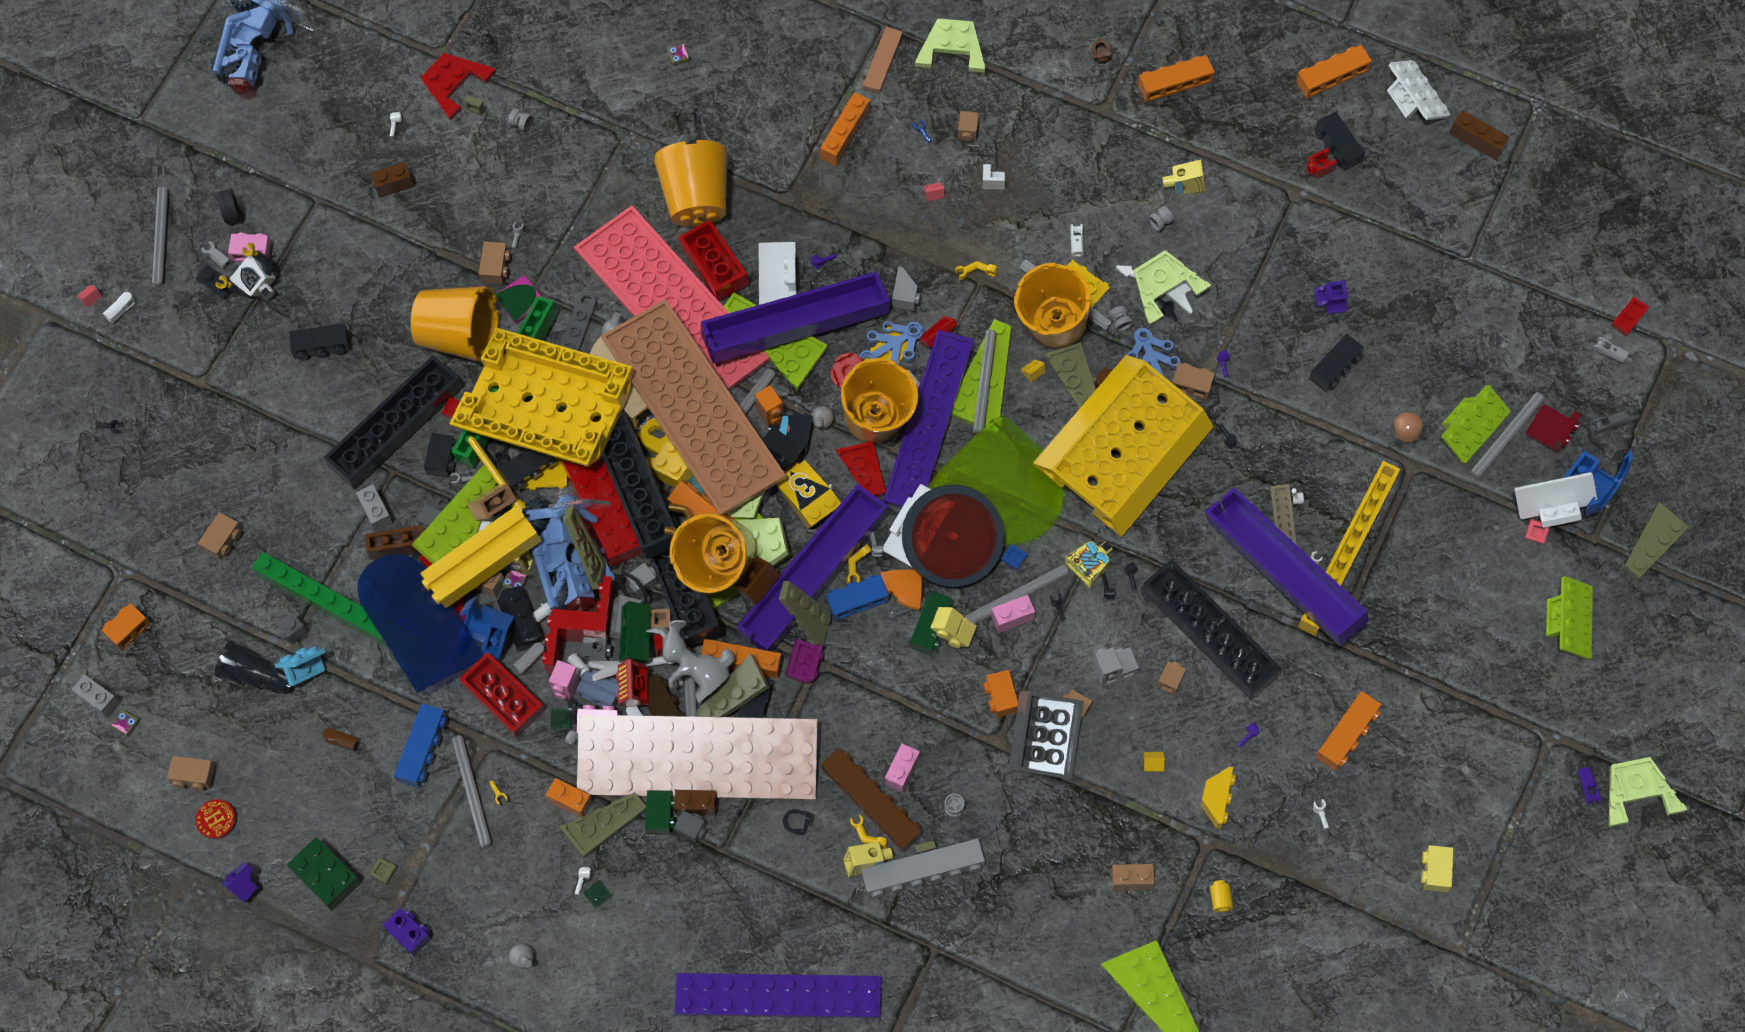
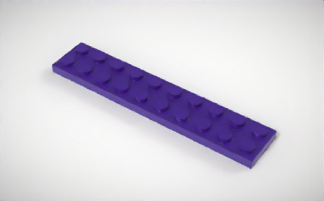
M941 330L937 331L918 390L917 406L908 421L883 499L884 503L903 508L908 497H913L920 484L928 488L974 339Z
M676 973L675 1015L880 1018L881 976Z

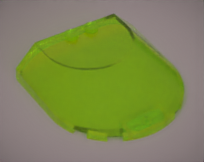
M1005 415L992 419L938 471L928 486L929 489H934L944 485H962L982 493L997 509L1002 520L1004 529L1003 546H1010L1011 544L1017 546L1018 543L1026 541L1029 543L1045 534L1058 519L1064 500V487L1058 486L1033 465V462L1044 450ZM945 497L953 502L947 514L971 535L989 543L991 541L990 524L981 508L963 497Z

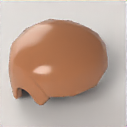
M1414 412L1399 414L1396 420H1394L1396 437L1404 442L1418 440L1423 430L1421 418Z

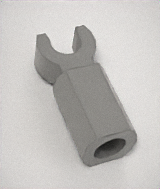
M209 241L208 244L211 249L205 250L202 247L203 254L210 257L222 269L227 270L232 265V260L219 249H216L213 242Z

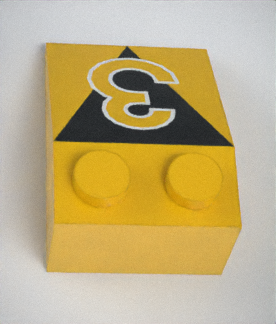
M805 460L785 474L786 479L775 484L807 529L841 504L831 488Z

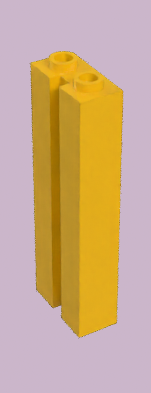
M516 505L422 571L421 575L424 578L422 583L428 591L432 589L434 594L431 596L438 605L442 603L447 608L542 540Z

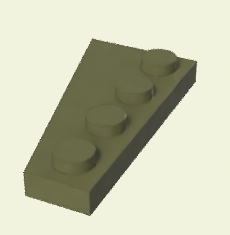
M1659 502L1623 568L1639 580L1688 530L1689 526Z
M574 505L566 508L565 515L563 516L564 525L569 531L592 590L598 589L606 563Z
M750 653L697 710L698 717H726L769 688L753 654Z
M634 792L612 802L606 807H600L586 816H580L568 824L560 825L559 828L582 857L585 858L645 812L646 805Z

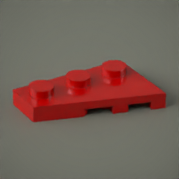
M873 442L836 449V453L857 484L876 497L885 495L886 491Z

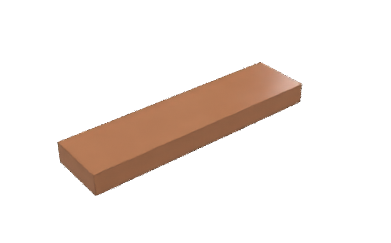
M889 27L885 28L863 83V89L880 93L901 41L903 31Z

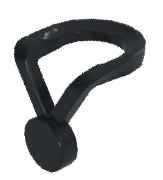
M569 698V718L573 724H577V718L573 714V704L583 709V705L576 702L575 698ZM592 705L595 706V710H600L597 705Z
M797 809L787 811L782 819L784 828L790 833L804 835L807 825H809L811 812ZM790 814L806 816L804 828H790L787 824V817Z

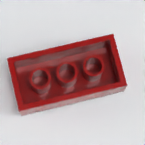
M711 220L678 237L681 250L718 301L749 285L746 271Z
M488 652L459 679L461 685L515 738L544 712L543 705Z

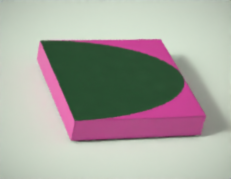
M525 275L496 293L497 302L515 324L527 316L536 297H541Z

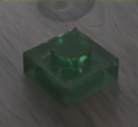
M552 708L551 729H571L572 722L569 718L568 708Z
M599 880L583 892L595 910L611 898L610 893Z

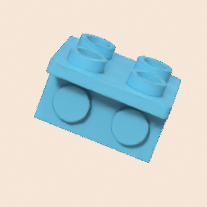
M317 646L309 649L304 647L296 650V654L293 656L286 655L281 657L280 662L274 665L275 668H283L289 686H294L325 671L320 655L326 653L325 648L318 649Z

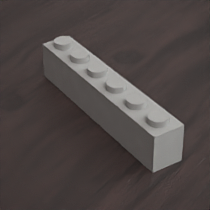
M974 839L861 869L867 897L878 898L889 891L897 893L903 891L908 886L916 888L922 886L927 881L935 883L943 880V877L946 876L954 878L962 875V872L980 871L981 867H984L985 860L979 840Z

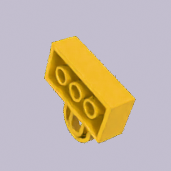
M652 418L641 428L640 440L647 450L657 454L649 465L655 478L675 488L681 480L688 481L693 475L666 435L663 438H656L650 435L656 429L663 432L655 418Z

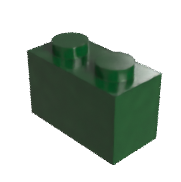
M647 790L646 834L671 835V828L674 829L675 816H672L674 797L671 791Z

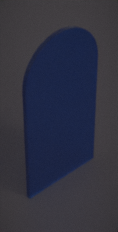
M387 555L374 560L363 570L357 586L358 599L416 693H419L477 663L484 654L452 604L447 608L442 603L438 605L431 596L434 594L432 589L428 591L422 583L424 578L421 572L427 569V567L410 556Z

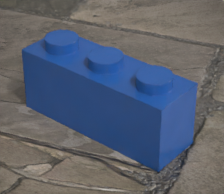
M871 575L859 583L852 582L845 588H836L826 594V602L835 622L889 602V595L881 575Z

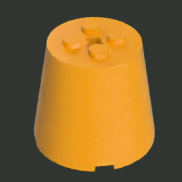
M697 140V144H686L683 141L666 146L654 155V163L671 221L674 224L699 226L708 220H711L712 223L719 221L726 215L727 149L723 144L709 140Z
M1056 263L1042 264L1028 271L1018 283L1014 296L1015 309L1019 319L1033 336L1047 347L1060 349L1073 345L1082 337L1089 313L1091 297L1085 278L1073 267Z
M486 286L420 291L414 300L411 312V334L415 344L482 362L481 357L495 328L499 326V311L495 310V303L497 302L495 292L492 288Z
M873 358L862 361L852 368L843 381L841 401L846 425L853 436L863 442L877 444L889 440L906 424L916 409L918 390L915 380L907 369H903L896 364L897 362L892 360Z
M711 513L699 514L684 521L674 533L670 544V561L677 573V577L689 588L703 593H714L730 587L746 572L756 554L754 538L744 525Z

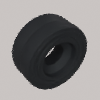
M227 189L217 192V200L224 222L228 224L240 221V211L233 190Z

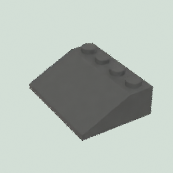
M1020 691L1008 770L1072 780L1083 701L1032 691Z

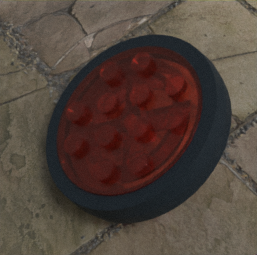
M962 485L939 486L924 493L910 507L902 527V545L910 565L927 581L945 587H961L983 578L995 566L1004 543L1003 524L997 509L982 493Z

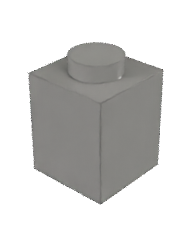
M645 563L630 573L640 581L646 592L657 585L654 569L651 566L648 568ZM626 576L627 583L638 597L643 595L639 586Z

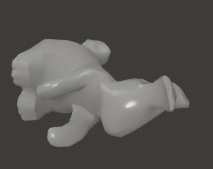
M674 620L669 622V631L665 627L648 629L647 633H657L663 637L662 658L666 662H674L680 665L669 679L670 689L675 687V680L679 686H684L682 676L689 675L699 685V688L696 689L695 697L697 703H700L729 677V666L735 661L734 653L729 649H725L722 651L721 657L718 658L712 655H698L691 652L679 632L687 624L686 621Z

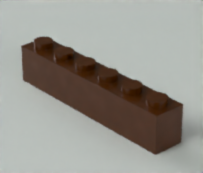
M838 748L821 763V770L904 853L921 837V827L916 821H910L906 817L907 813L902 807L899 806L897 808L892 803L893 799L888 793L885 792L883 794L878 789L880 787L878 783L872 778L869 779L865 775V770L860 765L856 766L846 751L842 752Z

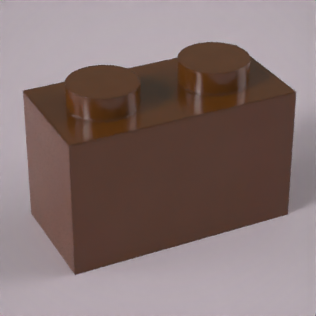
M406 162L370 172L379 198L414 187Z
M756 556L746 572L736 582L734 588L744 599L758 605L780 574L771 563Z
M675 789V815L680 816L685 811L691 815L696 813L700 816H716L715 790Z

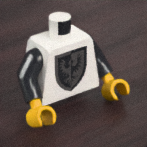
M248 243L247 247L250 250L246 247L242 249V253L248 257L230 277L231 282H228L227 277L222 275L219 279L223 280L225 284L216 282V287L220 289L228 287V290L246 297L263 295L266 299H269L275 293L270 287L275 280L271 260L259 250L256 251L253 243Z

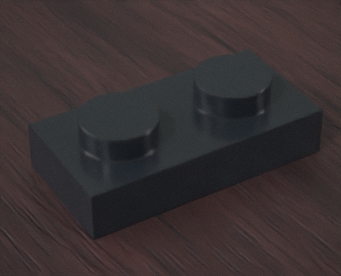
M206 265L196 277L197 282L226 300L232 291L228 290V287L223 289L216 287V282L225 284L223 280L219 279L222 274Z

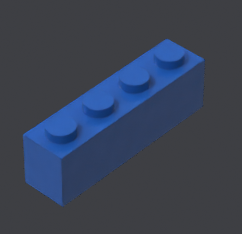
M421 703L394 774L397 782L420 788L421 783L425 782L427 777L426 769L428 764L431 765L433 762L434 748L439 745L441 740L440 732L442 728L446 727L448 717L443 709Z

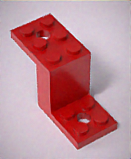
M604 576L603 582L599 584L601 601H597V612L552 609V615L548 616L547 626L550 627L549 634L545 636L547 652L543 653L542 663L545 664V671L548 672L549 677H551L557 661H560L562 641L583 643V637L607 638L609 644L608 632L612 602L615 597L612 576Z

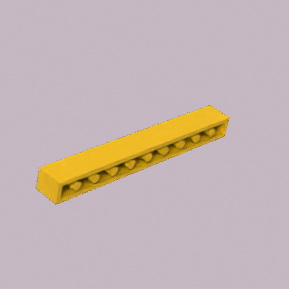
M1385 461L1380 465L1326 570V573L1340 586H1342L1400 472V468ZM1304 613L1298 628L1316 636L1320 627Z

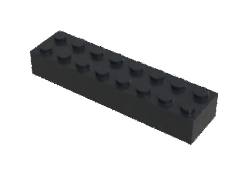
M432 355L323 457L327 466L350 487L355 489L435 414L450 397H453L462 388L460 378Z
M623 411L619 415L604 448L602 457L646 559H650L670 550L673 536L664 534L665 526L676 527L625 411Z
M664 495L662 497L668 509L670 502L667 496ZM669 511L675 527L678 528L679 524L674 512ZM670 550L650 558L674 620H684L687 622L679 631L685 640L687 648L704 642V639H711L723 634L707 593L689 588L677 577V573L670 561Z
M1173 559L1168 561L1144 582L1142 592L1250 700H1253L1280 675L1282 668Z

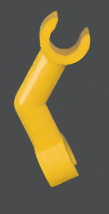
M975 261L965 267L958 266L955 269V273L964 272L959 275V280L965 279L968 273L976 269L984 271L991 277H995L997 273V266L993 264L987 265L979 261Z
M868 544L848 559L849 575L846 577L847 584L850 583V577H854L856 582L859 583L860 577L856 573V562L871 551Z
M859 815L861 820L859 824H854L852 818L850 819L852 827L857 830L863 843L879 842L881 849L887 847L888 841L886 838L867 836L863 826L864 820L861 815Z

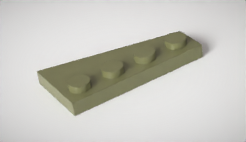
M1081 342L1045 353L1046 358L1079 409L1096 390Z
M783 581L779 597L780 602L790 615L796 617V623L799 627L805 629V635L808 639L814 641L813 645H824L828 625L831 620V612L792 582Z

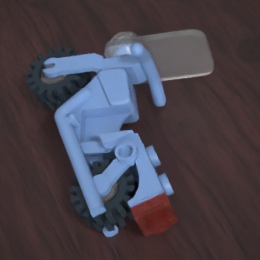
M291 0L230 1L240 13L227 17L217 56L215 55V61L212 60L211 62L213 64L211 69L217 79L224 86H229L234 93L238 95L252 93L262 58L255 48L251 46V42L257 36L268 38L277 22L276 18L284 20L288 35L294 34L292 22L312 31L317 30L318 27L304 10L291 5Z
M561 488L555 494L557 503L555 504L548 502V500L530 499L529 503L525 504L526 508H523L522 511L537 534H541L540 538L542 541L532 547V553L550 610L588 612L595 605V597L582 563L569 562L566 558L567 547L569 544H573L567 527L564 525L563 516L565 515L566 508L574 505L579 516L592 523H596L598 518L587 510L611 506V502L593 499L576 500L573 496V490L568 488ZM549 574H556V576L550 579Z

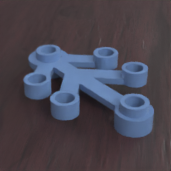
M886 321L882 325L884 333L891 334L895 331L902 334L892 336L880 334L876 331H869L867 333V341L869 343L880 341L886 342V344L873 352L865 350L860 354V357L863 360L878 358L892 350L890 360L897 362L896 364L899 365L898 358L901 344L908 340L907 349L903 352V358L907 362L914 360L915 342L922 337L923 327L917 322H911L904 326ZM891 326V329H885V327ZM916 330L917 333L913 334L911 331ZM871 335L876 336L874 339L869 338ZM909 353L912 354V356L906 357V354Z
M1139 328L1135 331L1134 341L1136 343L1132 351L1127 354L1128 356L1138 358V354L1143 347L1145 355L1142 360L1148 364L1150 362V365L1163 375L1158 361L1169 365L1172 369H1177V365L1180 363V359L1177 356L1168 357L1154 351L1151 345L1161 348L1163 352L1170 353L1173 350L1172 341L1159 340L1153 337L1151 331L1146 328ZM1140 335H1146L1147 337L1142 338ZM1164 345H1170V348H1165Z

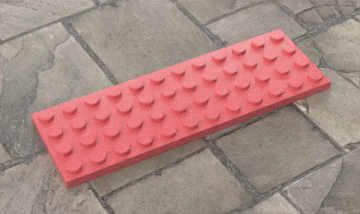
M632 205L574 246L576 253L633 317L666 299L728 391L770 361L768 355L763 350L712 363L701 336V321L725 315L729 312Z

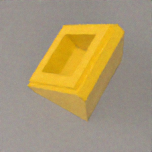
M1033 360L1023 367L1021 372L1030 382H1033L1046 373L1045 364L1041 361Z
M1143 752L1144 772H1164L1165 757L1163 752Z

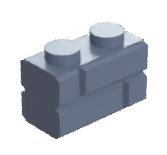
M586 670L576 689L577 695L600 706L616 707L618 703L617 680L614 678L609 680L603 678L593 681L592 675L598 671L593 670L589 672Z

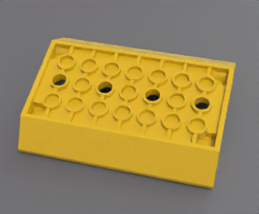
M495 328L481 357L484 368L472 393L464 392L451 419L450 426L584 466H590L599 460L629 396L633 367ZM493 386H499L497 391L490 392ZM533 396L531 401L524 402L525 397ZM567 406L564 412H558L559 407ZM595 416H601L600 421L592 422Z
M1125 355L1033 462V465L1061 488L1067 485L1094 508L1093 515L1122 537L1214 426L1201 406L1146 361ZM1157 396H1164L1167 402L1165 404L1159 403ZM1134 423H1141L1144 429L1142 431L1136 430ZM1111 450H1118L1120 458L1112 457ZM1089 477L1095 478L1097 485H1089L1087 479Z

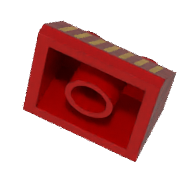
M631 659L619 664L618 672L616 673V680L618 682L617 700L619 705L625 707L649 705L647 666Z

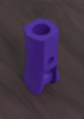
M1591 767L1579 769L1577 772L1587 805L1594 801H1597V803L1601 802V796ZM1592 789L1593 794H1589L1588 790Z

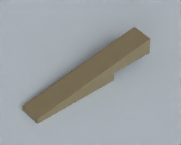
M1290 484L1270 486L1275 526L1297 545Z

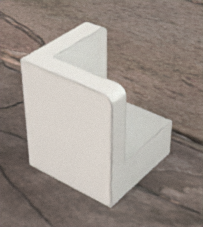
M983 164V189L1005 190V172H991V164Z

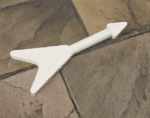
M1116 266V270L1125 278L1129 276L1135 278L1134 270H1132L1131 266ZM1183 282L1166 293L1189 315L1192 314L1193 311L1185 296L1187 293L1192 292L1187 282Z
M662 657L650 658L644 665L648 667L672 664L674 662H666ZM589 661L590 667L601 669L592 675L593 681L615 675L618 672V665L621 663L619 661Z

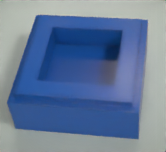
M1011 544L1001 557V561L1017 571L1028 554Z

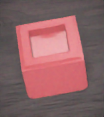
M1531 518L1525 538L1544 544L1550 526L1543 528L1541 521Z

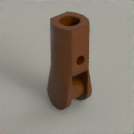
M332 728L323 730L322 735L325 742L353 752L356 751L359 745L357 737L340 733Z

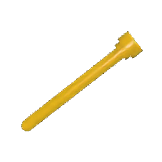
M470 436L468 438L469 444L498 485L506 484V481L477 440ZM513 493L516 500L512 502V508L517 505L521 512H523V508H526L525 501L518 500Z

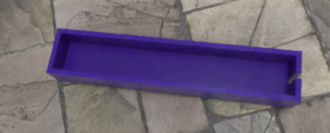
M873 272L701 321V336L714 364L888 314L890 300L878 273Z
M857 484L782 572L758 605H754L738 624V635L751 645L754 642V646L757 649L773 652L796 625V617L790 615L779 600L783 581L792 582L816 601L848 563V559L858 551L871 533L888 515V505Z
M1234 487L1221 497L1224 511H1222L1219 501L1215 502L1205 511L1208 523L1339 646L1369 622L1368 611Z

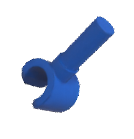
M918 119L921 127L918 128L915 123H912V126L915 130H919L929 143L932 140L924 129L925 123L923 120Z

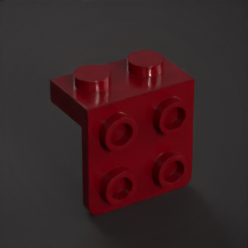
M1542 405L1528 427L1526 435L1559 453L1562 446L1567 447L1572 438L1569 436L1571 431L1576 432L1581 424L1578 421L1581 414L1574 411L1569 418L1547 405Z

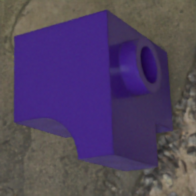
M1345 280L1328 282L1324 286L1314 289L1317 308L1326 307L1327 315L1347 312L1348 294Z
M245 862L237 869L231 871L221 883L223 887L244 903L258 888L250 877L253 868Z

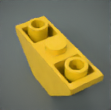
M1228 767L1208 779L1204 786L1201 807L1216 829H1221L1222 823L1226 824L1228 812L1225 811L1226 804L1230 805L1232 798L1229 788L1234 786L1236 775L1232 774L1234 767Z

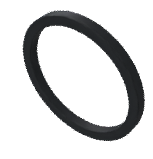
M622 572L618 576V584L626 597L632 598L622 583V576H627L639 586L644 597V601L641 603L646 604L648 596L643 585L632 574Z

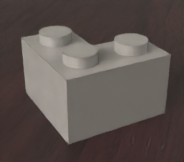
M1104 647L1095 653L1093 669L1101 687L1138 675L1139 667L1130 647L1126 649L1122 647L1114 650V647L1109 649Z

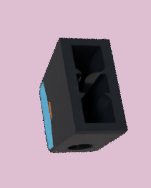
M783 415L780 425L769 424L768 432L774 426L804 448L800 454L807 455L813 428V415Z

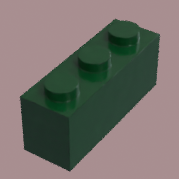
M930 590L910 639L911 649L932 656L934 650H938L941 640H939L937 633L931 629V625L939 607L954 608L951 597Z
M628 601L621 606L619 663L629 659L641 664L649 661L651 656L649 641L651 640L652 633H647L646 631L650 629L652 617L650 604Z

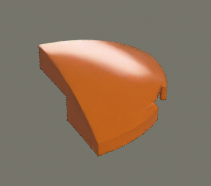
M892 570L880 573L888 594L892 591V594L897 598V602L905 607L914 610L920 609L922 579L915 570Z

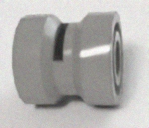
M514 108L509 115L508 124L513 127L518 126L520 130L527 131L532 123L533 116L529 113H522L520 109Z
M1162 206L1156 214L1153 213L1148 217V221L1156 231H1160L1164 228L1165 224H1170L1174 221V217L1167 207Z
M1118 306L1109 312V317L1114 321L1116 331H1124L1133 324L1131 317L1127 315L1128 311L1125 306Z
M956 793L946 797L944 806L946 815L951 818H958L963 814L965 805L963 797Z

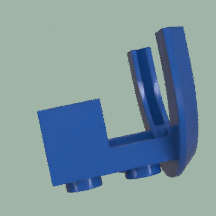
M1631 450L1624 457L1621 468L1615 478L1599 469L1601 461L1586 451L1580 455L1563 478L1590 472L1593 474L1597 500H1595L1596 497H1593L1588 503L1586 515L1600 512L1614 496L1630 469L1633 460Z
M475 596L467 601L460 613L461 616L466 614L458 640L448 657L451 669H454L468 638L482 642L481 653L486 654L488 652L497 659L502 655L508 641L514 616L480 604L479 597Z

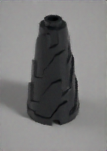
M230 640L224 647L227 651L219 656L214 674L220 679H226L238 684L243 683L257 689L263 688L277 694H285L293 688V686H289L284 671L275 668L270 662L255 655L253 651L237 644L235 641Z

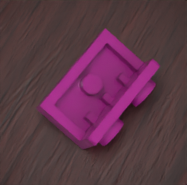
M796 639L785 677L803 684L815 680L818 674L817 665L823 656V645H812Z

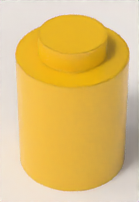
M1224 880L1213 882V885L1210 886L1213 911L1226 912L1232 910L1233 902L1230 884L1225 883Z

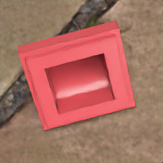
M942 183L923 186L927 201L945 198Z
M89 285L77 295V298L87 308L102 297L93 285Z

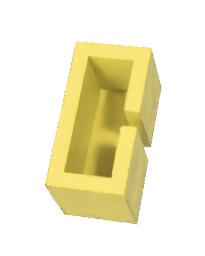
M939 607L931 629L937 633V636L946 639L950 646L960 648L969 647L976 625L967 618H963V615L953 607Z
M1429 845L1426 851L1422 852V863L1425 864V871L1421 873V883H1424V890L1449 892L1452 888L1453 848Z

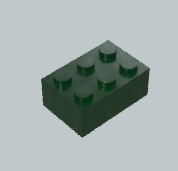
M317 837L286 864L331 912L361 884L359 879Z

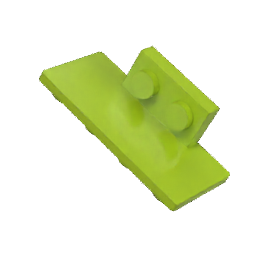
M1486 385L1476 397L1464 398L1443 421L1442 425L1447 430L1441 437L1462 463H1467L1509 415L1510 410L1490 385Z
M1563 576L1561 577V595L1547 599L1546 636L1553 638L1560 635V650L1588 660L1592 658L1593 587Z

